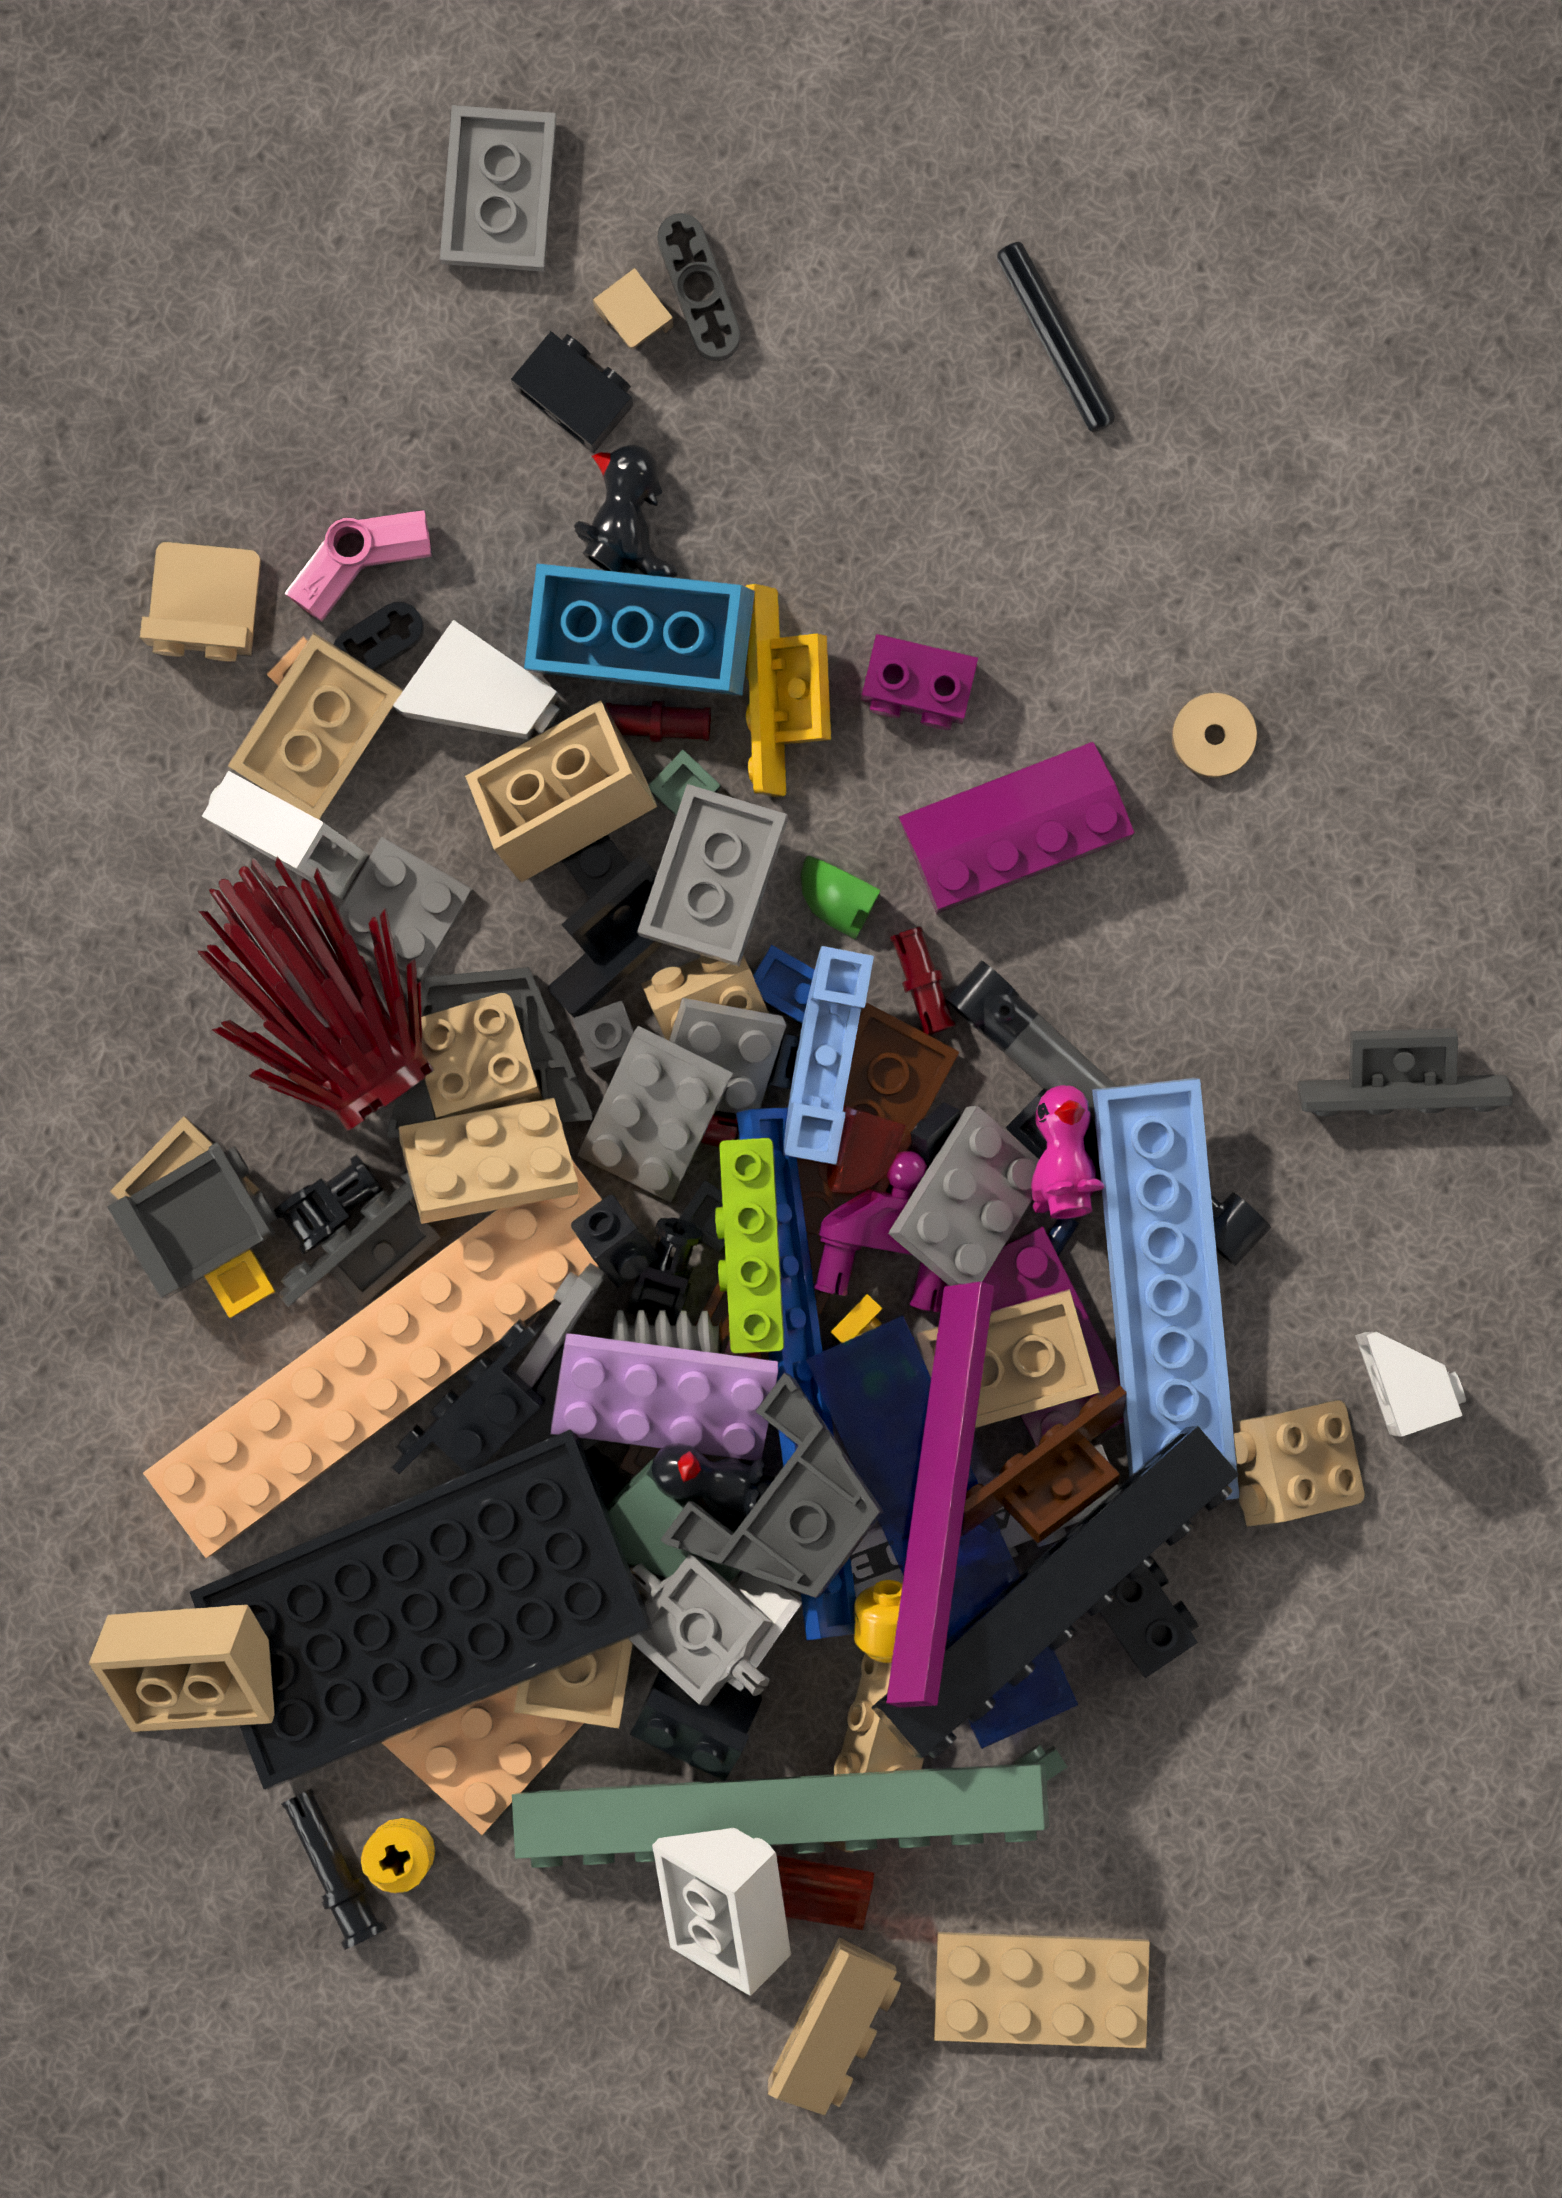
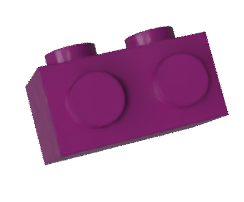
M876 634L861 701L871 703L869 711L878 715L900 718L902 710L922 715L920 723L942 730H951L952 722L963 724L978 657Z

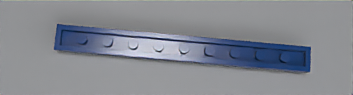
M788 1108L749 1109L737 1112L740 1140L769 1138L773 1141L785 1347L782 1351L768 1352L769 1360L778 1361L776 1383L784 1373L794 1377L834 1437L797 1158L783 1155ZM779 1430L783 1466H785L798 1448V1444ZM849 1558L820 1597L815 1598L800 1592L807 1640L855 1634L854 1603L856 1596L851 1559Z

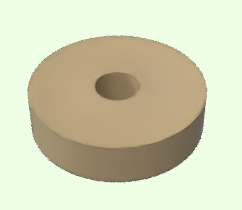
M1222 693L1203 694L1189 701L1179 712L1172 730L1173 748L1180 762L1191 772L1207 778L1225 777L1238 771L1251 757L1257 740L1256 724L1248 708L1238 699ZM1211 726L1219 727L1224 733L1223 742L1218 745L1208 743L1205 739V730Z

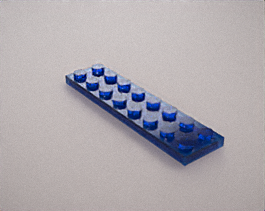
M901 1315L806 1358V1361L854 1468L884 1511L878 1521L904 1576L931 1376L904 1316ZM971 1465L967 1491L974 1485L979 1484ZM993 1515L963 1537L960 1535L946 1640L1020 1575ZM1046 1647L1032 1660L1036 1668L1028 1677L1014 1687H1011L1007 1682L992 1696L997 1701L996 1704L983 1717L973 1723L968 1718L981 1749L1078 1706L1054 1651L1051 1652Z

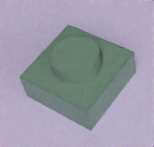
M684 750L648 785L651 793L675 816L679 810L687 784L712 792H717L721 788V785Z
M1038 1744L1014 1761L1015 1764L1045 1763L1047 1781L1068 1767L1054 1745L1044 1751L1042 1746Z

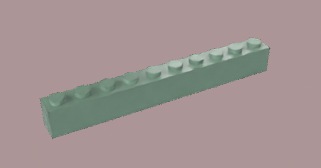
M1045 1763L543 1790L512 1794L515 1859L531 1858L532 1868L562 1866V1856L583 1855V1865L615 1863L614 1853L635 1852V1862L655 1861L652 1845L659 1838L736 1828L753 1839L760 1838L771 1847L778 1844H792L793 1853L799 1854L824 1852V1842L845 1841L846 1851L878 1849L877 1839L898 1838L899 1848L931 1846L930 1836L951 1835L952 1845L984 1843L983 1833L1004 1832L1005 1842L1037 1840L1038 1830H1046L1050 1827Z

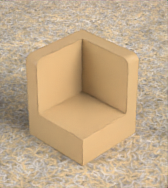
M635 268L593 299L596 312L606 325H612L630 349L636 348L661 328L666 333L674 327L673 317Z

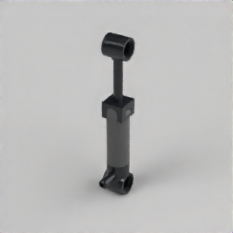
M981 960L949 994L946 1001L1042 1088L1049 1090L1056 1086L1066 1085L1073 1086L1083 1092L1091 1111L1088 1130L1097 1138L1092 1090L1118 1086L1022 999L1017 991L1000 974ZM1234 1192L1222 1203L1211 1194L1216 1251L1228 1262L1236 1266L1270 1230L1271 1226L1254 1208Z

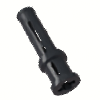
M309 1789L297 1795L306 1816L296 1797L281 1803V1805L285 1808L326 1892L325 1895L321 1896L323 1899L321 1903L324 1909H331L344 1936L341 1944L344 1950L386 1930L387 1927L384 1922L377 1921L364 1894L367 1889L365 1882H361L360 1878L354 1880L313 1795L314 1792L312 1789Z

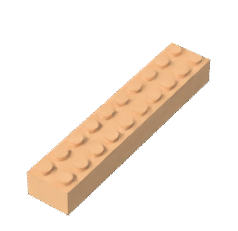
M573 1159L572 1163L578 1180V1194L497 1209L143 1472L205 1558L216 1554L497 1345L501 1337L519 1319L526 1323L556 1301L553 1297L570 1272L579 1277L589 1263L600 1268L571 1228V1223L603 1199Z

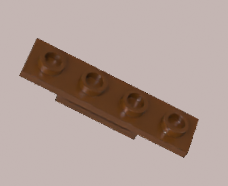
M1119 1385L1106 1396L1102 1393L1095 1395L1082 1407L1079 1416L1066 1426L1059 1423L1049 1429L1041 1438L1038 1447L1025 1456L1019 1453L1010 1458L1000 1469L999 1476L985 1486L979 1483L971 1487L966 1492L961 1536L966 1535L1004 1507L1039 1544L1116 1486L1119 1482V1472L1099 1453L1090 1441L1123 1417L1127 1392Z

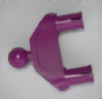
M903 1151L890 1159L887 1165V1178L893 1186L892 1193L868 1189L839 1206L824 1218L819 1235L821 1236L820 1241L824 1242L825 1246L817 1281L814 1284L815 1289L831 1294L837 1292L838 1295L846 1296L848 1294L847 1288L856 1250H862V1246L912 1255L888 1233L928 1170L924 1159L919 1154L913 1151ZM921 1261L909 1305L930 1311L931 1308L934 1312H941L943 1291L947 1283Z

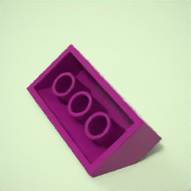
M1094 742L898 817L936 914L1130 840L1135 834L1117 786Z

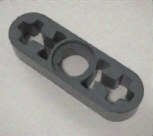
M673 214L667 217L659 227L657 235L659 250L696 350L708 360H726L736 352L740 343V329L702 225L689 214ZM681 226L685 233L694 232L696 237L689 240L693 259L695 260L700 255H704L706 262L690 263L677 272L674 264H684L682 253L678 245L668 246L666 241L673 238V228ZM704 274L712 280L714 291L707 300L697 302L686 296L683 288L690 276ZM718 303H721L724 310L714 311V317L720 330L729 328L731 334L725 337V347L716 349L713 342L704 343L702 338L708 335V324L705 316L702 315L697 320H694L691 313L707 312Z

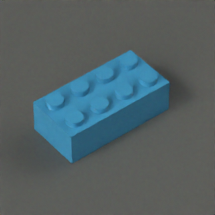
M536 564L524 669L539 674L742 696L755 591L737 584Z

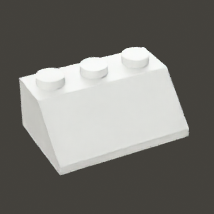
M736 1828L659 1838L652 1846L670 1948L751 1996L791 1956L776 1852L764 1840L760 1838L753 1839Z

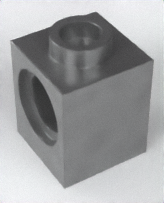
M622 1000L572 1018L592 1071L621 1061L634 1033Z

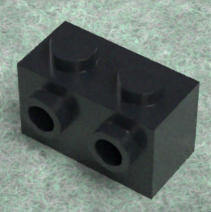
M1155 1560L1136 1579L1130 1581L1125 1577L1113 1587L1111 1591L1115 1595L1114 1599L1100 1611V1614L1144 1678H1147L1198 1643L1191 1633L1199 1627L1197 1622L1181 1600L1172 1605L1162 1590V1587L1168 1584L1169 1581Z

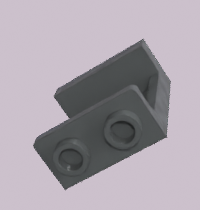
M216 1142L206 1152L132 1196H124L107 1206L161 1298L168 1299L276 1234L270 1223L278 1218L265 1195L260 1192L254 1196L246 1184L244 1177L251 1174L235 1146L226 1150L223 1143Z

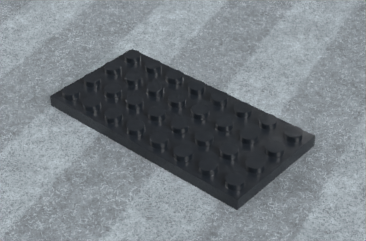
M571 1429L189 1592L195 1608L248 1605L269 1639L275 1714L273 1721L267 1724L239 1725L263 1790L279 1786L653 1629L580 1440Z

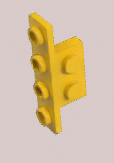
M750 584L745 587L755 591L745 669V675L749 680L750 703L746 709V723L751 732L752 755L748 761V774L755 794L779 797L786 795L784 744L831 740L827 636L817 633L780 638L777 589L759 584Z

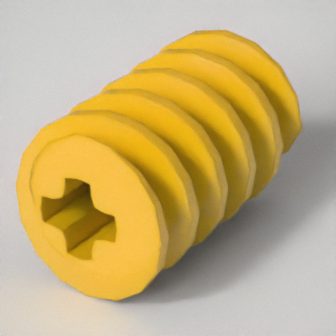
M407 1818L389 1820L376 1829L363 1847L361 1856L363 1873L372 1884L382 1891L391 1893L407 1892L420 1884L433 1865L436 1852L434 1840L427 1828L416 1820ZM394 1844L399 1852L407 1850L410 1854L404 1866L399 1859L390 1860L388 1857Z

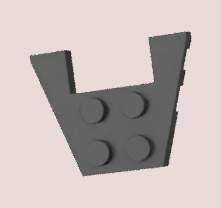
M529 967L424 977L421 988V1017L498 993L508 994L516 1011L533 1071H541L543 1099H555L561 1123L593 1121L592 1110ZM425 1078L396 1098L387 1130L389 1139L399 1138V1126L435 1120V1112Z
M784 1373L755 1412L798 1444V1448L735 1533L726 1528L695 1502L688 1501L660 1540L668 1546L691 1552L710 1561L739 1569L755 1577L818 1598L823 1594L884 1511L795 1378L788 1373Z

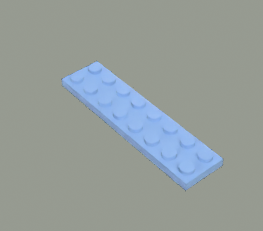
M1190 1078L1093 1089L1101 1182L1104 1184L1102 1198L1120 1386L1127 1392L1123 1418L1129 1477L1184 1428L1193 1426L1200 1427L1237 1471L1200 1079ZM1236 1477L1228 1484L1232 1489V1493L1225 1500L1239 1498L1238 1477Z

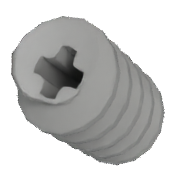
M617 1310L613 1322V1340L722 1354L721 1320L718 1326H713L708 1311L701 1312L696 1326L691 1325L687 1311H681L676 1325L670 1326L665 1311L660 1310L655 1324L649 1325L644 1310H639L634 1324L628 1325L623 1310Z

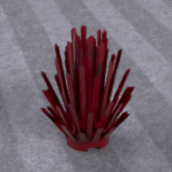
M278 855L275 866L287 887L280 885L276 888L259 862L252 858L251 869L299 935L304 945L251 870L243 866L239 869V875L244 882H236L233 886L228 879H221L219 881V888L276 969L219 890L209 889L210 894L230 922L224 924V930L208 911L198 912L267 994L237 962L231 961L217 945L209 944L207 945L208 951L197 952L216 971L219 977L265 1021L263 1023L265 1029L301 1057L310 1068L256 1031L248 1032L231 1020L221 1022L223 1027L214 1028L212 1031L232 1042L236 1047L285 1074L292 1081L261 1068L253 1071L249 1077L270 1085L268 1087L270 1089L335 1113L347 1131L363 1122L369 1114L376 1112L383 1106L385 1107L423 1080L426 1075L434 1071V1068L422 1052L421 980L417 983L416 961L413 959L406 966L408 1023L386 908L380 914L386 953L377 918L372 917L368 924L390 1016L386 1012L376 991L365 959L359 955L354 939L349 934L319 869H316L313 877L324 900L317 898L310 882L305 878L301 880V888L328 940Z

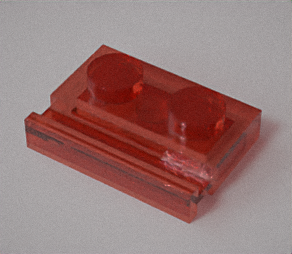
M777 1856L785 1917L863 1930L873 1888L874 1872Z

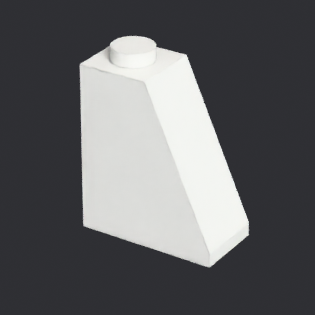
M454 620L393 705L396 712L405 718L530 740L535 731L543 733L548 730L561 710L554 705L559 698L556 690Z
M228 771L222 783L212 792L209 805L202 817L224 832L276 861L278 855L285 867L316 885L317 883L313 876L318 868L330 893L340 899H343L368 857L366 852L322 821Z

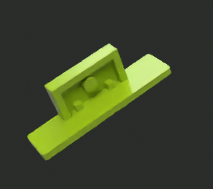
M769 1138L722 1141L719 1149L723 1207H716L715 1223L718 1239L725 1240L726 1260H719L718 1277L720 1291H727L730 1349L735 1354L782 1351L785 1344L773 1141Z

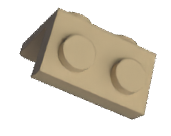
M172 542L161 543L157 547L155 555L149 617L142 616L140 638L147 646H153V653L166 656H184V650L205 651V658L218 661H236L237 655L251 656L261 567L259 555L253 550Z
M701 955L700 958L680 967L662 969L652 979L641 983L661 1031L668 1041L682 998L768 1013L744 955L739 967Z
M498 993L421 1017L422 1052L434 1068L433 1072L425 1076V1081L436 1119L543 1100L538 1081L532 1069L516 1011L508 994Z
M1331 1401L1274 1415L1232 1422L1236 1466L1239 1474L1237 1476L1239 1502L1244 1511L1247 1527L1286 1522L1356 1505L1363 1501L1365 1493L1347 1407L1342 1401Z

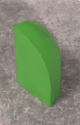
M806 856L800 876L802 895L812 913L827 925L856 940L881 890L829 863Z

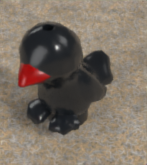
M637 445L624 446L612 453L599 452L592 455L604 477L607 492L606 500L594 517L592 525L583 521H578L574 525L578 537L588 543L583 552L584 556L604 571L621 572L624 566L628 564L633 569H639L644 575L676 577L677 567L670 562L657 558L650 548L648 525L641 510V506L645 501L650 505L657 506L656 496L662 494L659 483V471L653 456L648 450Z
M682 1443L670 1444L659 1450L651 1468L653 1481L664 1495L675 1500L699 1496L717 1519L726 1525L735 1527L741 1525L745 1517L775 1479L774 1476L763 1474L765 1463H763L761 1458L754 1461L752 1466L737 1458H726L712 1462L708 1461L701 1452L691 1445Z

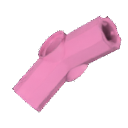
M425 511L362 520L343 518L335 521L329 527L324 542L285 592V595L310 615L323 622L359 572L365 567L432 557ZM348 533H356L364 538L362 551L353 557H344L337 553L339 539Z

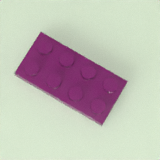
M1041 1226L1004 1245L982 1281L994 1286L991 1312L1070 1289L1099 1392L1104 1396L1109 1394L1120 1385V1378L1044 1228ZM1097 1394L1020 1415L1035 1447L1039 1446L1041 1438L1053 1426L1059 1423L1066 1426L1078 1417L1082 1407ZM1122 1417L1105 1431L1123 1423L1124 1418Z

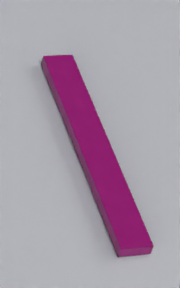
M981 1281L945 1286L943 1291L886 1701L887 1704L900 1708L936 1706L938 1703L994 1286Z

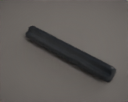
M1018 241L1005 246L998 252L997 260L1085 424L1091 432L1106 428L1114 422L1115 415L1024 245Z

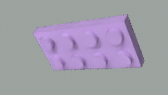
M566 1333L552 1417L551 1434L558 1435L571 1429L580 1438L655 1448H664L670 1444L682 1443L691 1445L702 1454L756 1461L757 1459H762L769 1422L755 1411L776 1384L778 1361Z

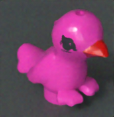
M1060 1085L1047 1090L1041 1097L1036 1110V1125L1047 1141V1149L1040 1157L1033 1173L1031 1189L1035 1202L1032 1207L1035 1213L1050 1211V1217L1054 1219L1076 1218L1091 1213L1092 1204L1090 1196H1092L1094 1191L1104 1189L1103 1182L1096 1179V1168L1092 1159L1085 1151L1083 1138L1091 1120L1090 1106L1083 1092L1073 1086Z

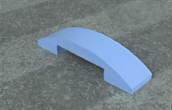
M825 946L820 948L796 1055L783 1155L830 1164L837 1163L846 1113L842 1111L861 1008H865L874 959L872 955Z

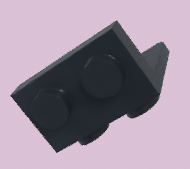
M660 1669L629 1735L714 1777L726 1781L749 1738L747 1733L762 1702L761 1694L753 1696L745 1686L740 1691L729 1682H726L708 1706L699 1705Z

